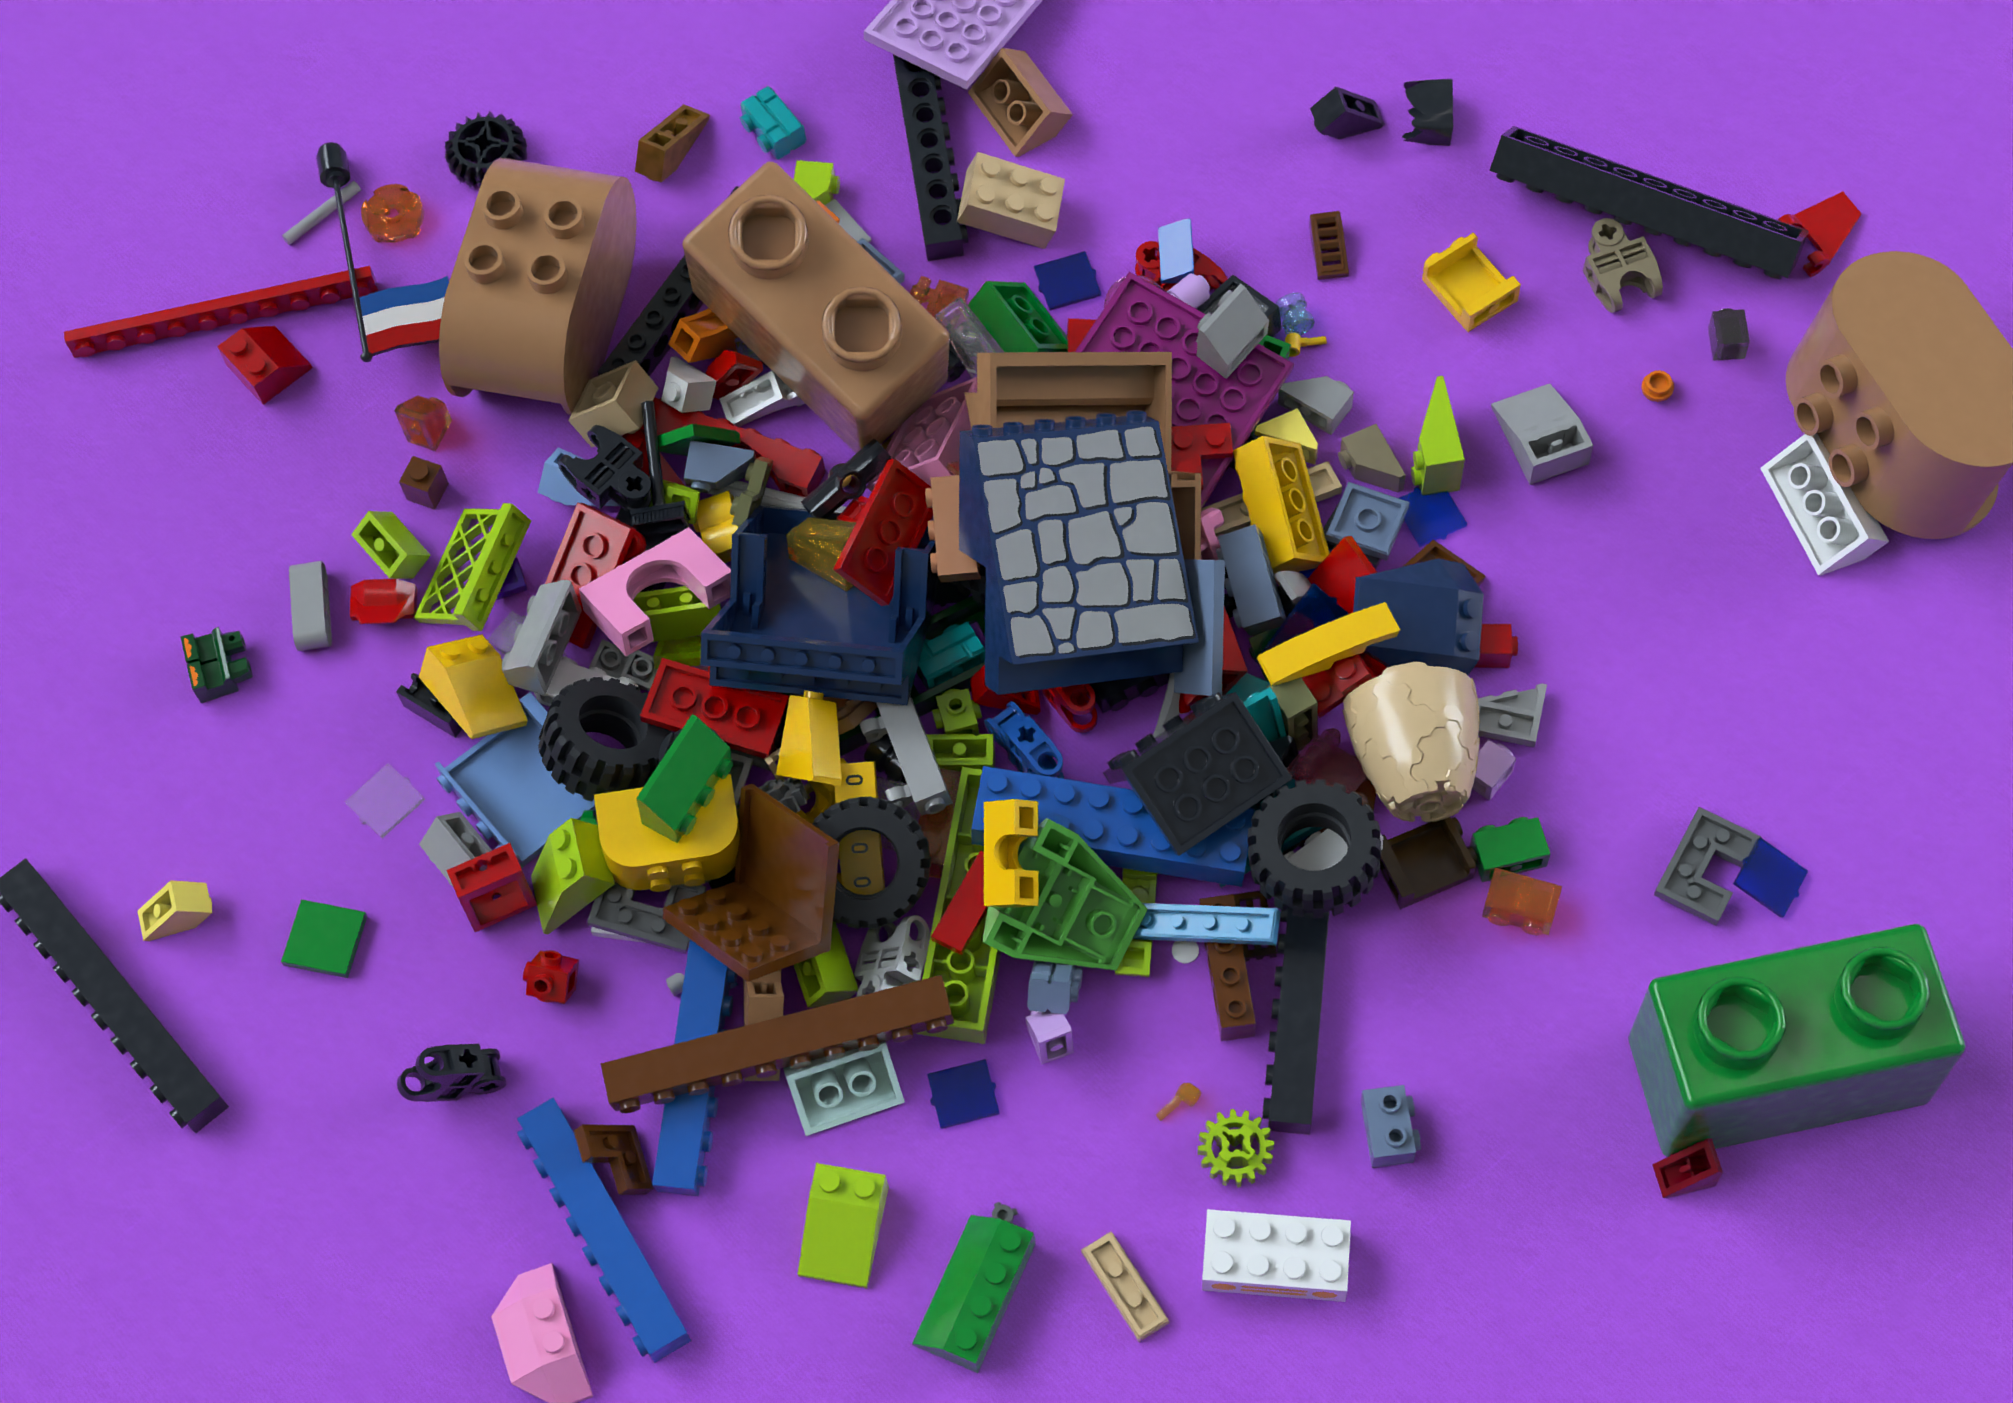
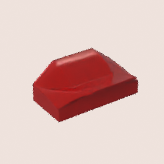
M724 350L708 366L705 373L716 380L713 398L719 400L740 387L749 384L763 371L764 362L734 351Z
M400 579L362 580L351 586L350 618L352 621L358 620L360 624L396 623L399 619H413L417 609L418 589L414 583Z

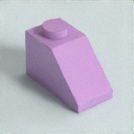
M1047 1009L1046 1012L1032 1011L1031 1015L1026 1016L1027 1029L1041 1065L1074 1053L1072 1030L1064 1014L1050 1013L1049 1009Z

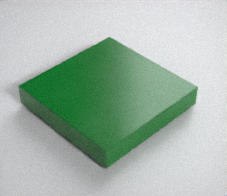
M690 424L658 435L659 451L688 456L691 440L730 447L740 443V433L735 430Z
M301 899L283 953L282 964L284 966L348 978L368 917L366 912Z

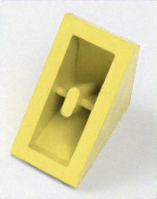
M1298 408L1256 426L1255 435L1258 437L1268 436L1301 443L1305 462L1315 465L1318 443Z

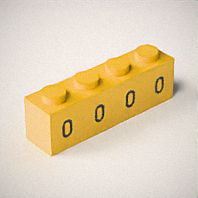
M872 761L841 764V786L828 784L829 792H835L836 803L857 797L878 798L876 763ZM858 830L846 835L839 842L838 859H840L841 873H837L838 881L846 889L856 894L869 895L885 888L881 834L871 830Z

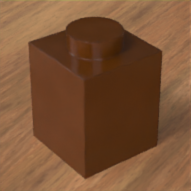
M412 456L399 480V484L408 501L434 510L449 485L441 465L416 456Z

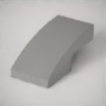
M1279 571L1275 574L1280 585L1298 610L1308 603L1315 612L1326 605L1305 575L1296 571Z

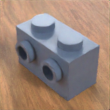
M1404 1085L1362 1090L1360 1101L1372 1168L1414 1163L1416 1151L1421 1150V1142L1418 1129L1412 1130L1410 1117H1415L1412 1095L1406 1096Z

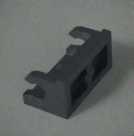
M412 673L411 679L413 682L408 689L401 685L396 691L403 706L456 738L462 730L460 725L422 682L419 675Z

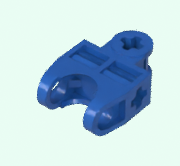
M1013 701L1007 703V708L993 719L988 717L984 720L988 732L993 734L994 740L1006 750L1008 760L1019 772L1064 779L1062 754L1030 715L1026 717L1019 706Z

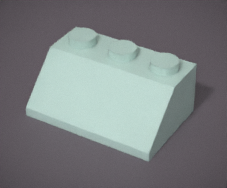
M886 1042L879 1043L880 1046L869 1051H859V1048L846 1051L845 1056L835 1060H825V1057L811 1061V1065L804 1068L792 1069L791 1066L783 1068L805 1136L905 1103Z

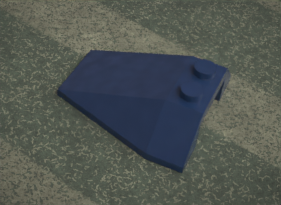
M1433 559L1356 577L1353 613L1386 602L1400 628L1397 637L1368 645L1364 651L1365 654L1386 667L1411 662H1422L1427 666L1459 670L1467 675L1470 674L1479 661L1484 594L1463 563Z

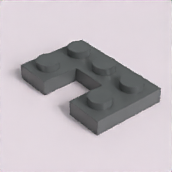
M1698 807L1654 892V896L1717 926L1733 893L1702 878L1713 855L1746 869L1760 842L1761 836Z
M615 882L612 887L594 900L587 921L588 926L681 953H687L690 939L663 919V909L633 901L635 890L625 888ZM685 884L673 885L669 890L664 907L674 904L681 899L702 894L707 889L701 885L692 887Z

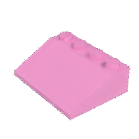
M977 377L933 394L896 429L886 448L891 459L898 460L930 486L931 477L957 475L950 468L959 467L960 431L971 430L964 392H977ZM881 472L869 481L867 488L870 491L873 490Z

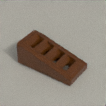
M1340 211L1311 214L1309 217V231L1317 279L1349 276ZM1330 237H1335V238H1336V239H1333V240H1324V241H1320V240H1319V239H1321V238H1330ZM1338 249V252L1321 253V251ZM1340 261V264L1323 266L1322 262Z

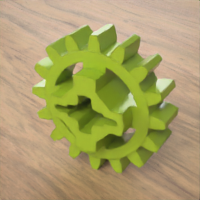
M1231 1109L1228 1118H1225L1221 1112H1218L1216 1124L1209 1120L1205 1123V1128L1209 1133L1200 1132L1199 1141L1203 1145L1198 1146L1197 1152L1198 1155L1206 1156L1201 1160L1202 1168L1211 1166L1210 1178L1214 1179L1218 1175L1223 1176L1222 1185L1224 1186L1228 1184L1230 1179H1235L1237 1187H1241L1243 1178H1247L1251 1184L1255 1183V1172L1264 1176L1267 1168L1263 1163L1268 1164L1273 1161V1155L1266 1152L1274 1149V1141L1265 1140L1270 1136V1128L1260 1129L1262 1118L1257 1117L1253 1121L1249 1120V1111L1247 1110L1244 1111L1242 1117H1237L1235 1109ZM1231 1127H1239L1240 1129H1230V1130H1229L1228 1128H1231ZM1254 1138L1257 1139L1260 1148L1258 1155L1251 1148ZM1213 1141L1221 1148L1217 1158H1215L1212 1151ZM1230 1144L1234 1147L1241 1144L1242 1152L1238 1149H1235L1233 1152L1229 1151ZM1243 1166L1244 1168L1232 1169L1231 1167Z

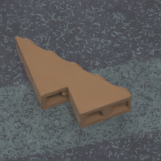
M781 970L750 982L743 979L744 1026L783 1016L784 994L781 985ZM777 1069V1073L770 1077L758 1078L757 1075L744 1079L745 1081H779L780 1069Z

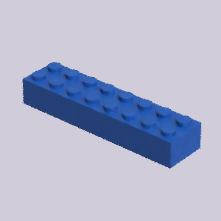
M983 766L971 827L972 844L984 846V802L1009 799L1038 801V825L1045 818H1048L1077 833L1107 866L1239 887L1243 885L1248 854V829L1252 827L1253 808L1247 809L1186 852L1177 856L1132 789Z

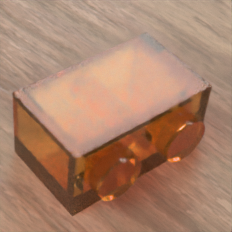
M1495 868L1482 917L1488 918L1491 923L1499 926L1510 924L1521 927L1524 932L1531 935H1549L1562 886Z

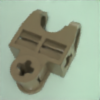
M1611 218L1598 220L1592 228V237L1588 244L1590 256H1587L1585 259L1583 273L1595 296L1611 313L1622 310L1623 301L1619 290L1627 285L1636 286L1643 293L1647 292L1650 298L1661 296L1663 291L1661 274L1657 260L1645 237L1629 241L1619 222Z

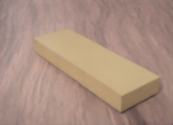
M1109 1232L1081 1250L1082 1255L1138 1342L1169 1324L1165 1313L1112 1232Z

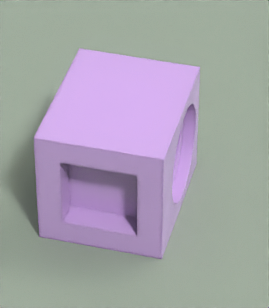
M1488 740L1479 751L1472 789L1489 801L1514 770L1516 758L1506 746L1502 744L1496 745L1491 740Z

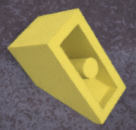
M170 880L138 910L143 941H151L196 928L213 913L212 899L208 893L207 883Z

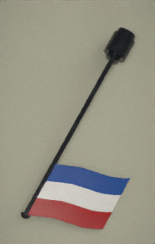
M329 142L323 144L316 155L319 178L324 186L334 188L363 352L360 355L363 362H370L373 356L391 350L439 342L443 303L449 284L448 275L428 283L388 288L359 297L340 187L346 185L351 177L347 154L338 143Z

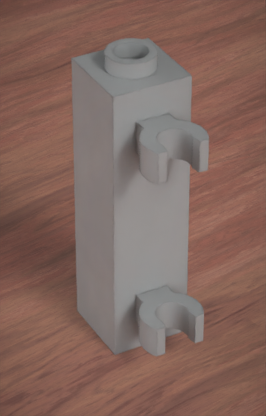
M911 696L908 705L876 702L881 716L860 722L861 730L868 743L875 742L888 733L907 782L904 786H895L886 790L885 793L888 801L902 808H905L914 801L921 816L941 812L947 805L953 802Z

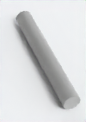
M352 181L341 190L343 204L361 191V188L355 181ZM335 195L284 233L282 237L288 245L292 244L337 209Z

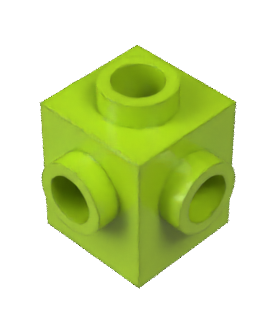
M950 689L942 695L936 696L938 709L932 710L937 729L943 728L944 734L979 735L977 719L982 718L979 704L971 700L968 689Z

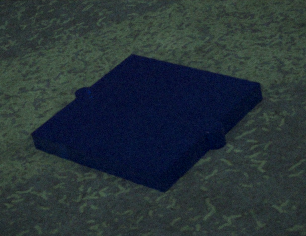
M1086 251L1034 266L1039 282L1038 291L1043 293L1049 311L1101 296V291L1095 278L1096 270L1092 269Z
M1415 487L1413 492L1399 497V499L1410 502L1404 522L1419 547L1430 543L1432 540L1440 538L1444 540L1448 534L1467 526L1466 520L1448 491L1422 495L1421 489Z
M1760 837L1756 840L1748 857L1742 859L1743 866L1733 885L1782 918L1788 911L1793 899L1799 897L1798 890L1808 870Z
M986 1059L927 1074L932 1093L930 1103L936 1108L941 1129L1000 1114L994 1093L996 1084L991 1081Z

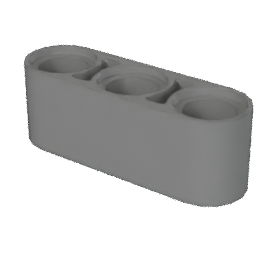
M322 560L290 565L291 613L295 647L297 651L330 647L332 645L328 577L325 564Z

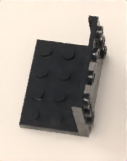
M1218 692L1214 695L1211 694L1208 697H1203L1190 706L1193 711L1183 719L1180 715L1173 717L1162 725L1165 729L1164 732L1155 738L1152 733L1143 737L1135 743L1137 750H1128L1125 753L1118 754L1107 762L1110 768L1103 772L1110 784L1128 781L1177 856H1180L1293 779L1236 692L1223 696Z

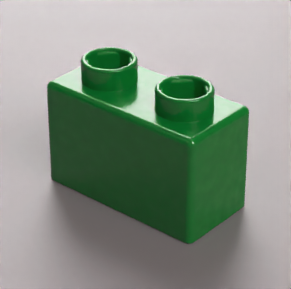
M1920 924L1900 926L1657 977L1649 983L1628 1037L1660 1149L1666 1157L1707 1138H1711L1715 1149L1925 1105L1932 1099L1965 1051V1041L1929 935L1925 927Z

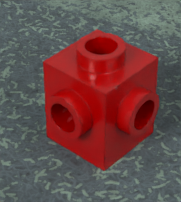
M539 951L531 962L528 961L524 968L523 981L527 982L526 995L536 997L542 1002L565 1004L576 990L579 959L562 956L557 951Z

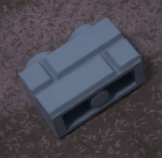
M1035 960L1028 987L1027 1007L1029 1011L1046 1012L1049 1009L1050 1013L1067 1014L1071 1002H1078L1083 968H1079L1076 965Z

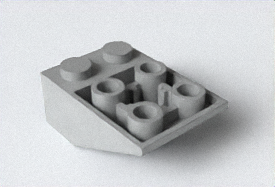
M1550 383L1491 404V408L1529 485L1589 464L1593 444L1580 418Z

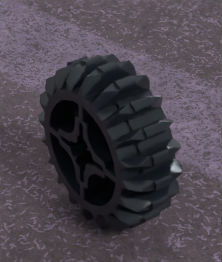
M489 111L486 117H482L477 112L476 118L472 120L466 116V123H456V131H450L449 140L445 142V159L450 172L456 175L460 183L466 181L470 189L476 184L480 188L487 170L498 158L527 160V142L523 138L524 135L521 128L516 126L512 118L506 120L502 113L494 117V114Z

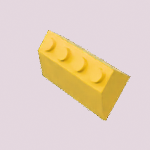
M1261 436L1234 449L1235 470L1241 481L1242 497L1248 509L1251 520L1250 526L1255 524L1263 533L1273 573L1276 574L1279 571L1299 572L1317 568L1329 555V550L1301 443Z

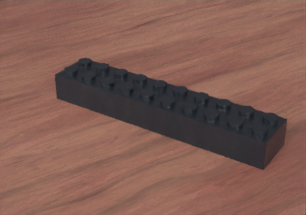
M1513 126L1501 135L1489 170L1497 173L1496 177L1500 180L1510 183L1517 180L1525 183V187L1533 192L1543 193L1545 190L1556 194L1555 199L1561 202L1572 204L1575 201L1584 204V209L1591 213H1609L1614 215V220L1619 223L1632 225V222L1644 226L1643 230L1656 236H1661L1662 233L1674 237L1673 241L1680 245L1690 247L1692 244L1703 247V252L1708 255L1731 257L1736 265L1744 268H1751L1752 265L1764 269L1763 273L1775 279H1781L1782 276L1789 277L1797 264L1809 233L1808 230L1516 126Z

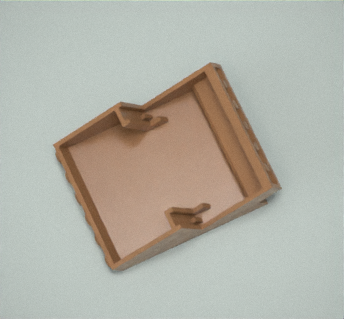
M1172 352L977 353V392H964L971 430L973 425L979 424L991 425L993 428L1003 427L1005 422H1021L1024 425H1033L1037 419H1052L1055 422H1065V418L1069 416L1085 417L1086 420L1096 419V415L1101 413L1115 414L1116 417L1126 416V412L1134 410L1144 411L1147 413L1146 416L1159 421L1184 559L1201 560V473L1171 471Z

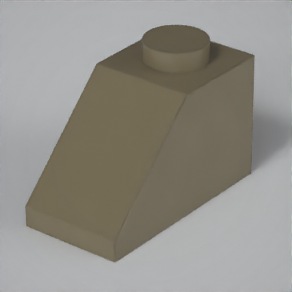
M1377 424L1341 438L1338 458L1342 467L1345 470L1349 469L1354 479L1395 492L1404 490L1406 474Z

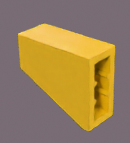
M804 690L803 697L790 695L776 775L841 786L842 775L837 707L835 702L823 700V693Z

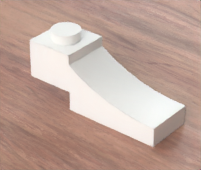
M773 371L762 375L749 384L719 399L726 419L737 427H741L775 411L805 404Z

